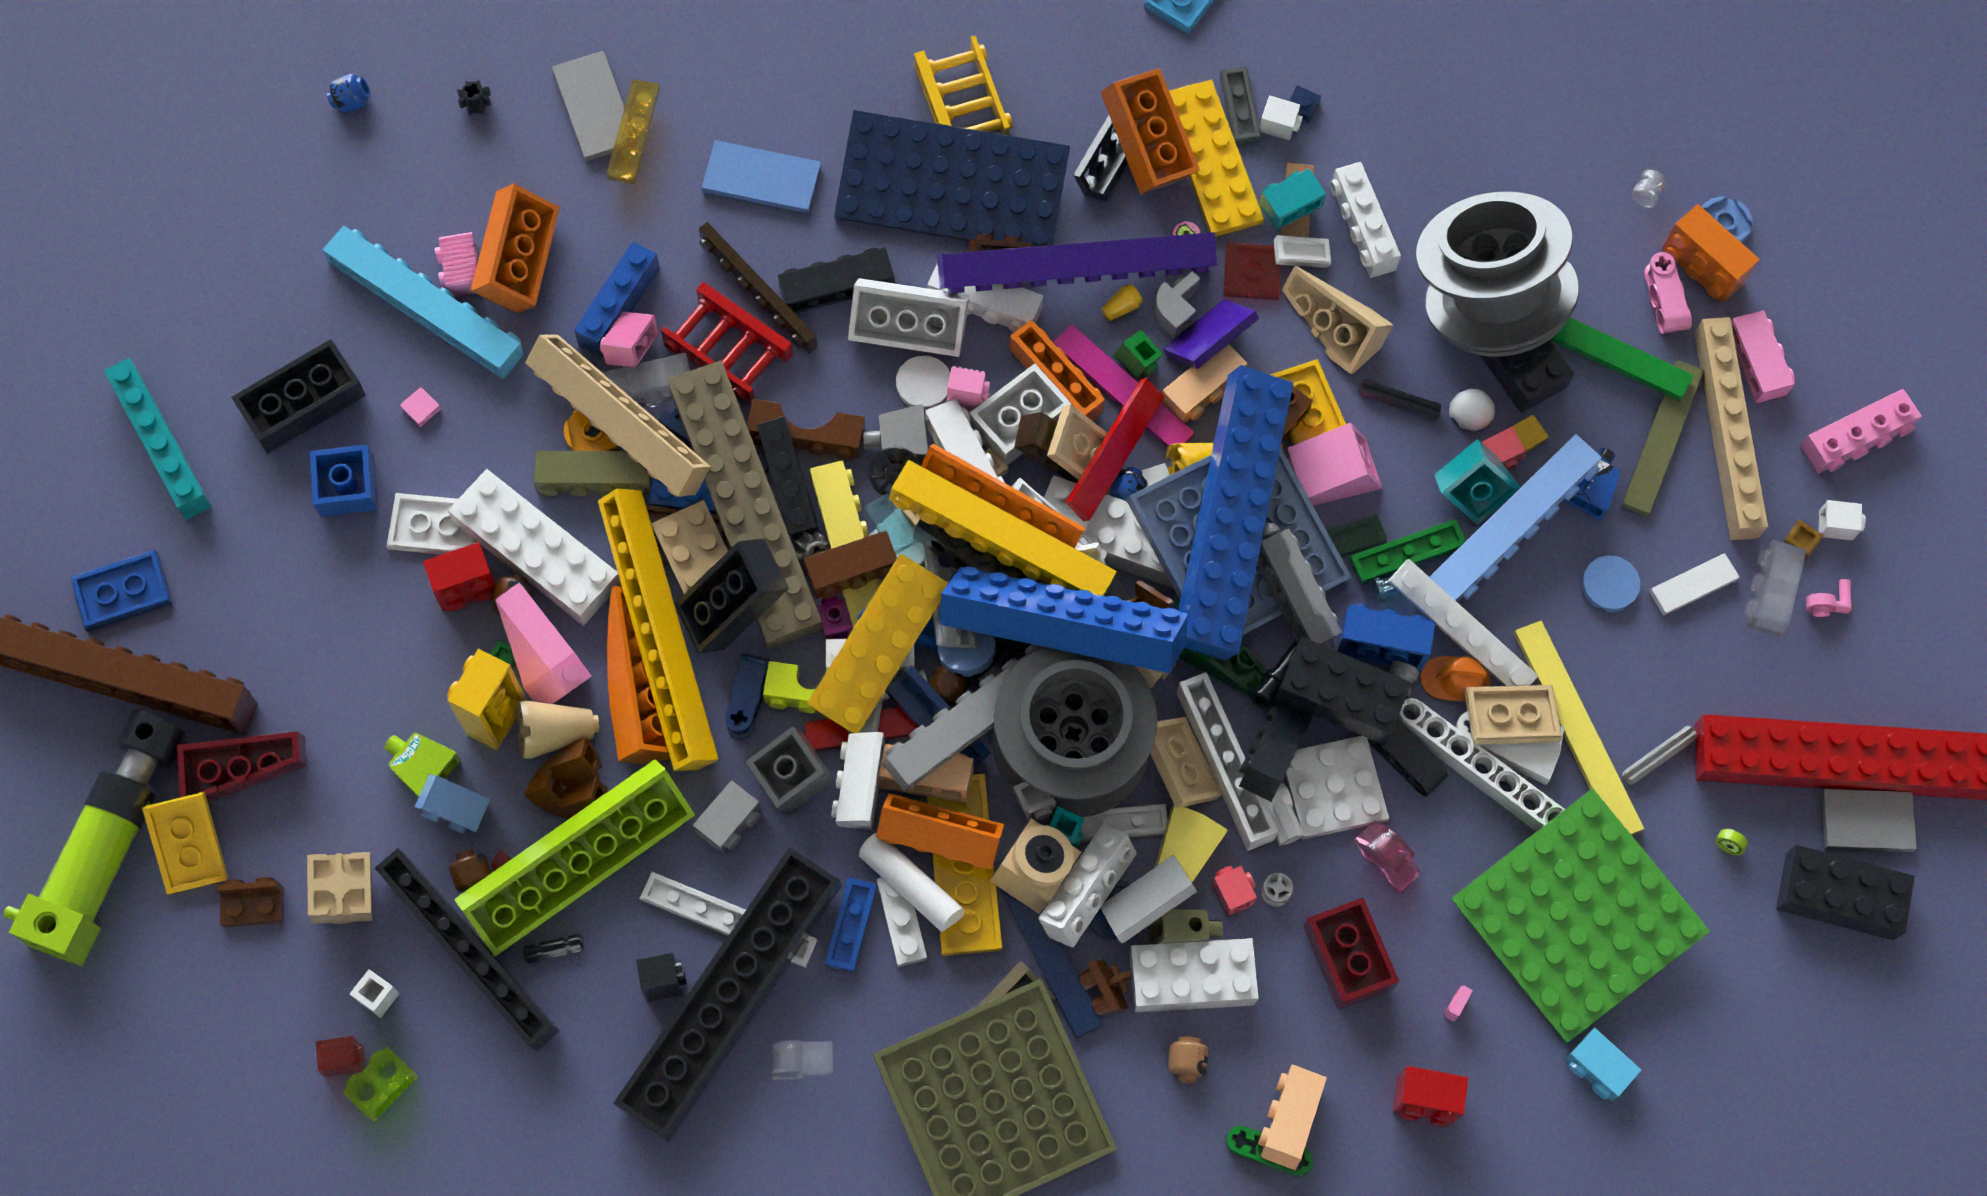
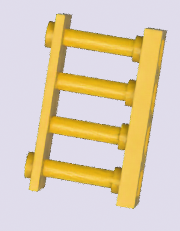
M972 36L970 39V51L937 61L928 60L925 51L914 53V67L935 123L952 126L950 121H953L954 117L992 107L995 120L974 125L967 129L985 132L1000 130L1001 134L1010 136V129H1013L1011 116L1009 113L1005 114L985 62L988 60L986 49L983 44L979 45L976 36ZM973 61L979 74L944 84L936 83L934 78L938 71ZM983 84L987 97L952 107L949 105L944 106L942 100L945 97L944 95Z

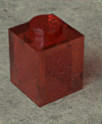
M354 1036L315 1041L318 1072L322 1076L330 1077L361 1072V1062H365V1050L363 1044H359V1041Z

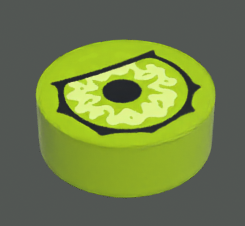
M1732 829L1721 830L1716 838L1717 846L1732 855H1742L1748 845L1747 839L1741 833Z

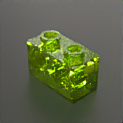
M388 1047L383 1051L381 1049L376 1051L368 1060L369 1065L361 1074L359 1072L354 1074L345 1084L347 1088L342 1092L373 1122L419 1077ZM389 1064H396V1073L390 1078H384V1068ZM366 1087H373V1097L368 1101H361V1092Z

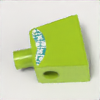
M413 733L406 742L393 735L384 746V750L394 756L388 766L417 798H419L429 774L447 779L461 762L455 751L418 733Z

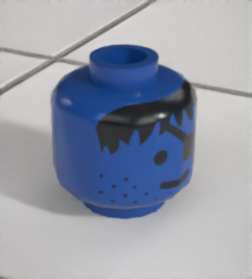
M353 73L333 80L330 83V92L327 93L330 105L333 108L337 107L344 114L365 107L368 103V98L371 97L366 80L363 77L359 78Z
M1135 467L1121 469L1109 488L1111 496L1126 501L1128 496L1148 487V482L1142 476V471Z

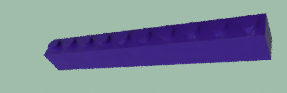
M1215 232L940 254L937 255L939 288H948V294L965 293V287L975 286L976 292L992 290V285L1003 284V289L1020 288L1019 282H1030V287L1047 286V280L1057 279L1058 285L1073 284L1074 278L1084 277L1085 282L1101 281L1102 275H1111L1112 280L1128 279V273H1138L1139 278L1155 277V271L1165 270V276L1182 274V269L1192 268L1194 273L1209 272L1208 267L1217 266Z

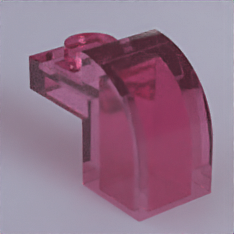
M1374 821L1354 839L1366 861L1381 868L1394 890L1398 892L1403 891L1421 874L1412 858L1415 855L1414 852L1389 827Z

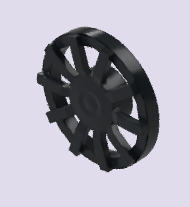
M893 446L881 450L875 455L869 468V480L873 488L880 495L889 498L890 493L885 491L886 487L889 484L894 485L908 460H913L915 464L921 466L919 458L912 451L904 447ZM896 452L894 461H890L887 456L888 453ZM900 453L909 456L904 462L899 461ZM883 457L887 466H882L876 462ZM874 468L884 471V474L874 476ZM886 479V482L881 487L876 482V480Z

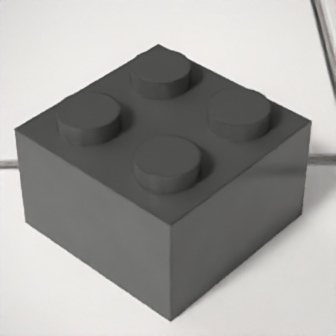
M794 726L746 761L776 808L787 815L835 780L804 733Z

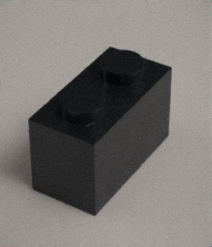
M673 953L636 960L641 991L647 1002L683 995L682 986L687 985L685 969L682 966V961H676Z

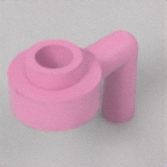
M1839 580V601L1836 600L1834 595L1828 593H1816L1807 596L1806 610L1815 617H1826L1830 615V612L1850 613L1852 610L1851 580Z

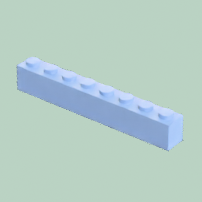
M1575 434L1455 551L1430 578L1457 603L1463 597L1468 600L1479 589L1476 584L1483 577L1486 580L1490 579L1499 569L1497 564L1503 558L1509 560L1519 550L1517 544L1523 538L1527 540L1532 538L1540 529L1537 525L1544 518L1550 520L1560 509L1557 505L1564 498L1569 501L1580 490L1577 485L1582 480L1586 479L1589 481L1600 470L1598 464L1601 456Z

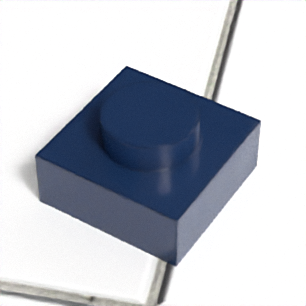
M1296 86L1289 101L1300 104L1298 115L1303 116L1302 120L1310 123L1320 103L1321 95Z

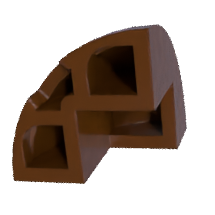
M587 737L578 739L559 750L536 772L524 794L532 803L555 816L570 819L608 792L607 786L601 784L599 774L597 773L602 768L601 762Z

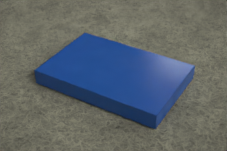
M156 550L70 577L83 626L87 632L173 604Z

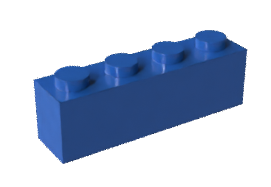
M632 241L574 329L580 346L603 356L600 350L602 338L606 337V334L611 330L615 321L620 318L622 312H632L659 271L660 266L657 253Z

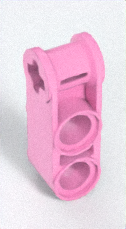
M1666 252L1656 253L1651 258L1650 264L1645 268L1644 277L1649 290L1650 302L1655 311L1658 330L1661 334L1689 330L1692 326V317L1686 303L1684 288L1678 275L1675 260Z

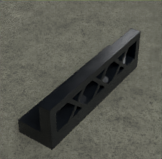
M1109 115L1073 174L1085 196L1106 201L1128 165L1115 129L1111 136L1113 124ZM1089 169L1088 177L1085 178L1084 175L1086 174L1087 170Z

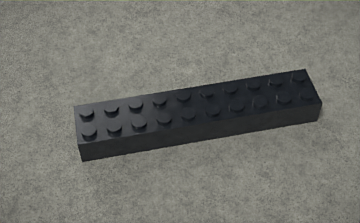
M788 848L613 1104L618 1109L669 1142L840 890V880L792 848Z

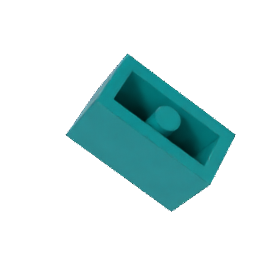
M1308 168L1302 172H1293L1285 181L1279 184L1272 183L1264 188L1259 206L1277 231L1322 208L1326 192Z

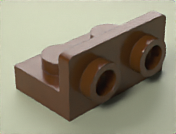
M260 877L256 879V882L244 883L243 880L232 879L225 881L223 885H216V892L220 895V925L222 927L284 923V887L278 881H275L274 878Z

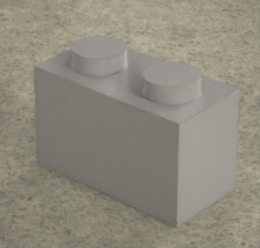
M731 780L693 824L694 831L721 854L727 848L732 850L740 841L741 835L739 834L745 827H752L761 815L759 813L761 810L759 801Z

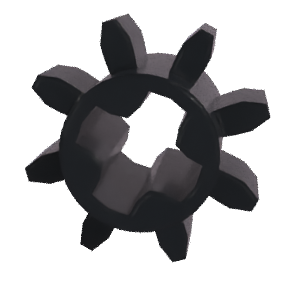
M480 80L476 82L465 81L463 88L457 89L459 107H467L469 115L472 113L483 114L486 106H491L489 98L491 95L488 86L482 88Z

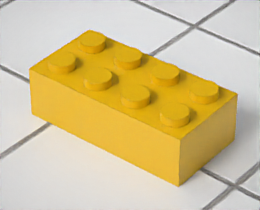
M478 649L474 656L471 655L466 660L463 666L464 673L458 682L455 681L449 688L447 701L467 736L498 751L517 719V702L527 699L510 664Z

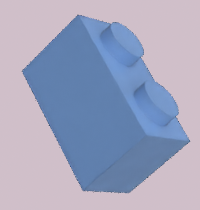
M429 774L415 808L423 811L422 817L436 823L441 818L450 822L449 829L465 834L466 830L477 831L490 799L437 775Z

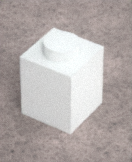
M1269 95L1261 118L1260 132L1290 141L1292 132L1299 131L1303 116L1298 115L1300 104Z
M1827 500L1819 510V532L1825 538L1853 541L1865 528L1866 517L1862 514V504Z
M370 969L350 993L357 1002L379 1018L385 1014L400 994L392 985Z

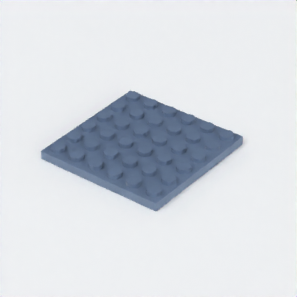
M1280 447L1265 524L1273 523L1277 525L1280 532L1288 528L1290 529L1291 533L1299 541V549L1303 557L1312 567L1313 576L1318 586L1325 592L1352 578ZM1211 455L1126 498L1129 507L1180 601ZM1258 565L1256 566L1243 635L1282 615Z

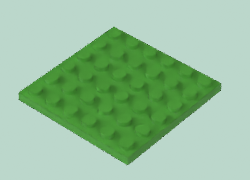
M1593 788L1451 898L1452 902L1565 1043L1575 1038L1710 932Z

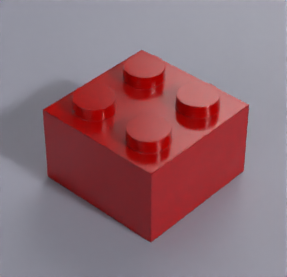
M479 542L423 561L433 593L443 612L447 610L457 611L463 608L465 604L475 600L478 602L488 600L496 586L489 563Z
M1406 1066L1397 1076L1393 1112L1399 1113L1400 1118L1405 1120L1418 1121L1420 1117L1431 1119L1430 1123L1432 1125L1449 1127V1123H1455L1464 1115L1469 1077Z

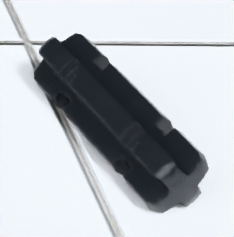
M575 934L568 936V939L562 937L541 942L540 946L535 944L525 946L523 953L526 962L533 963L539 961V958L546 960L567 955L569 951L572 953L584 950V944L581 935Z

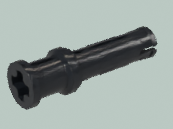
M1296 640L1273 669L1266 670L1263 674V680L1258 687L1252 688L1249 692V697L1259 707L1263 709H1270L1272 707L1273 699L1276 697L1297 645Z

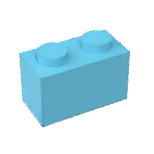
M1593 1028L1565 1058L1569 1063V1069L1580 1078L1585 1077L1593 1085L1592 1089L1598 1096L1605 1100L1608 1098L1611 1102L1619 1097L1642 1071L1596 1028Z

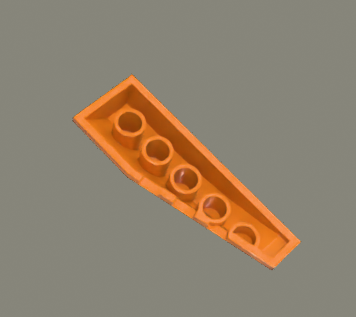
M613 586L611 588L608 615L607 679L618 762L642 765L648 764L654 759L657 761L669 760V752L623 589L620 586Z

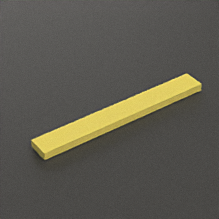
M1542 620L1515 630L1513 634L1529 667L1538 675L1536 678L1538 685H1553L1560 726H1565L1563 736L1589 789L1593 788L1631 835L1642 832L1644 827Z

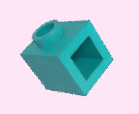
M1058 806L1046 826L1053 827L1062 832L1068 838L1071 845L1077 849L1084 835L1080 830L1085 819Z

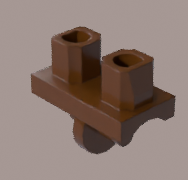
M1094 959L1087 963L1089 968L1080 974L1078 979L1087 991L1099 986L1103 995L1091 1001L1096 1014L1103 1016L1109 1013L1123 1012L1129 1007L1123 995L1130 992L1126 981L1132 978L1130 970L1121 973L1117 964L1108 968L1105 960L1097 961Z

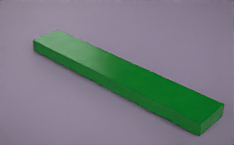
M1571 317L1562 330L1550 339L1552 342L1680 402L1694 377L1689 372Z

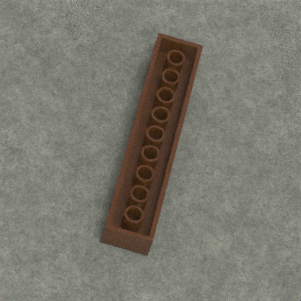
M5 614L3 618L0 617V667L246 736L258 703L251 695V691L246 689L244 682L231 677H227V680L218 679L214 673L200 669L197 673L188 670L186 665L172 661L170 665L162 663L159 658L150 654H143L140 657L133 655V652L125 647L115 646L112 649L105 647L103 642L93 638H87V641L77 639L75 634L68 631L60 630L59 633L49 631L47 626L40 623L32 622L30 626L21 623L20 619Z

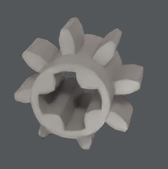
M805 531L803 536L794 541L796 544L795 553L797 558L800 559L799 563L803 566L805 557L826 551L830 547V544L823 540V535L815 532L812 536Z

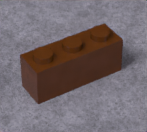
M886 530L805 557L804 566L816 599L821 597L829 599L838 595L839 591L848 588H862L868 581L877 578L884 580L896 561L897 556Z

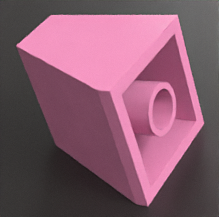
M1352 423L1288 447L1290 457L1287 459L1313 506L1382 489L1367 439Z

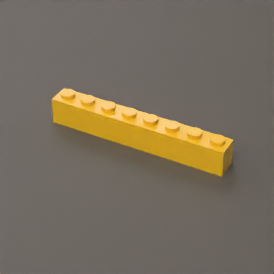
M910 460L907 461L891 488L889 500L893 501V504L899 509L910 510L916 513L922 521L944 528L948 535L970 542L973 548L996 556L998 561L1006 566L1013 565L1022 570L1024 575L1032 580L1039 579L1048 585L1058 584L1066 589L1076 591L1087 590L1092 594L1104 596L1117 572Z

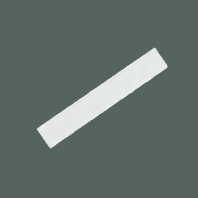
M651 872L640 896V901L726 936L731 933L746 911L743 908L654 872ZM808 936L791 962L806 968L818 940Z

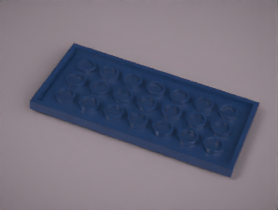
M853 110L834 218L964 241L977 239V234L994 235V240L1004 241L1005 236L1021 237V242L1030 243V247L1053 245L1070 145Z

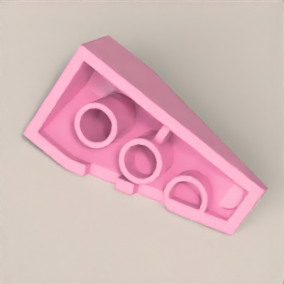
M520 582L495 599L523 688L533 701L553 704L591 677L583 663Z

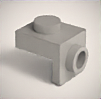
M1026 782L1013 787V792L1027 821H1030L1031 818L1041 821L1052 815V810L1055 809L1056 805L1054 797L1033 788Z

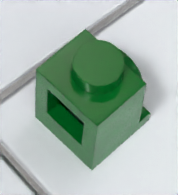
M1139 330L1127 339L1112 357L1115 360L1119 359L1138 378L1142 374L1149 377L1159 367L1156 362L1163 353L1142 330Z

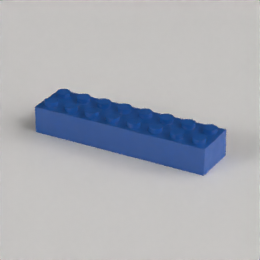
M960 567L941 593L940 625L1170 673L1186 645L1188 614L1179 612L1174 608L1163 609L1153 607L1145 602L1134 603L1124 601L1116 596L1105 597L1095 595L1087 590L1076 591L1066 589L1058 584L1047 585L1037 583L1029 578L1018 579L1008 577L1004 573L979 571L975 567Z

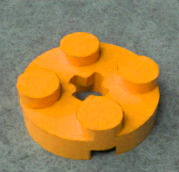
M574 410L573 415L569 420H566L564 424V437L571 451L618 450L619 446L609 440V436L602 430L596 437L585 435L593 425L590 423V419L583 413Z

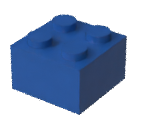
M368 444L310 451L313 506L320 517L378 510L375 461Z

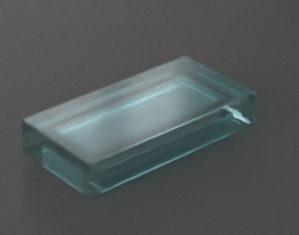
M887 493L864 506V512L878 533L887 530L895 554H898L918 541L913 538L914 530L899 508L893 504V501L889 500L890 495Z

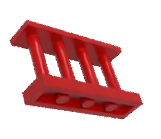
M702 282L696 289L699 306L675 333L665 326L661 329L663 345L674 354L678 352L698 367H703L715 363L706 355L729 328L736 327L742 332L743 337L726 355L722 363L736 398L739 400L745 399L752 404V399H755L754 390L750 386L773 359L780 358L787 362L792 357V343L711 286ZM713 311L720 316L721 321L696 349L684 339L707 313ZM757 342L764 347L765 352L740 380L730 373L729 369L751 343L755 344Z

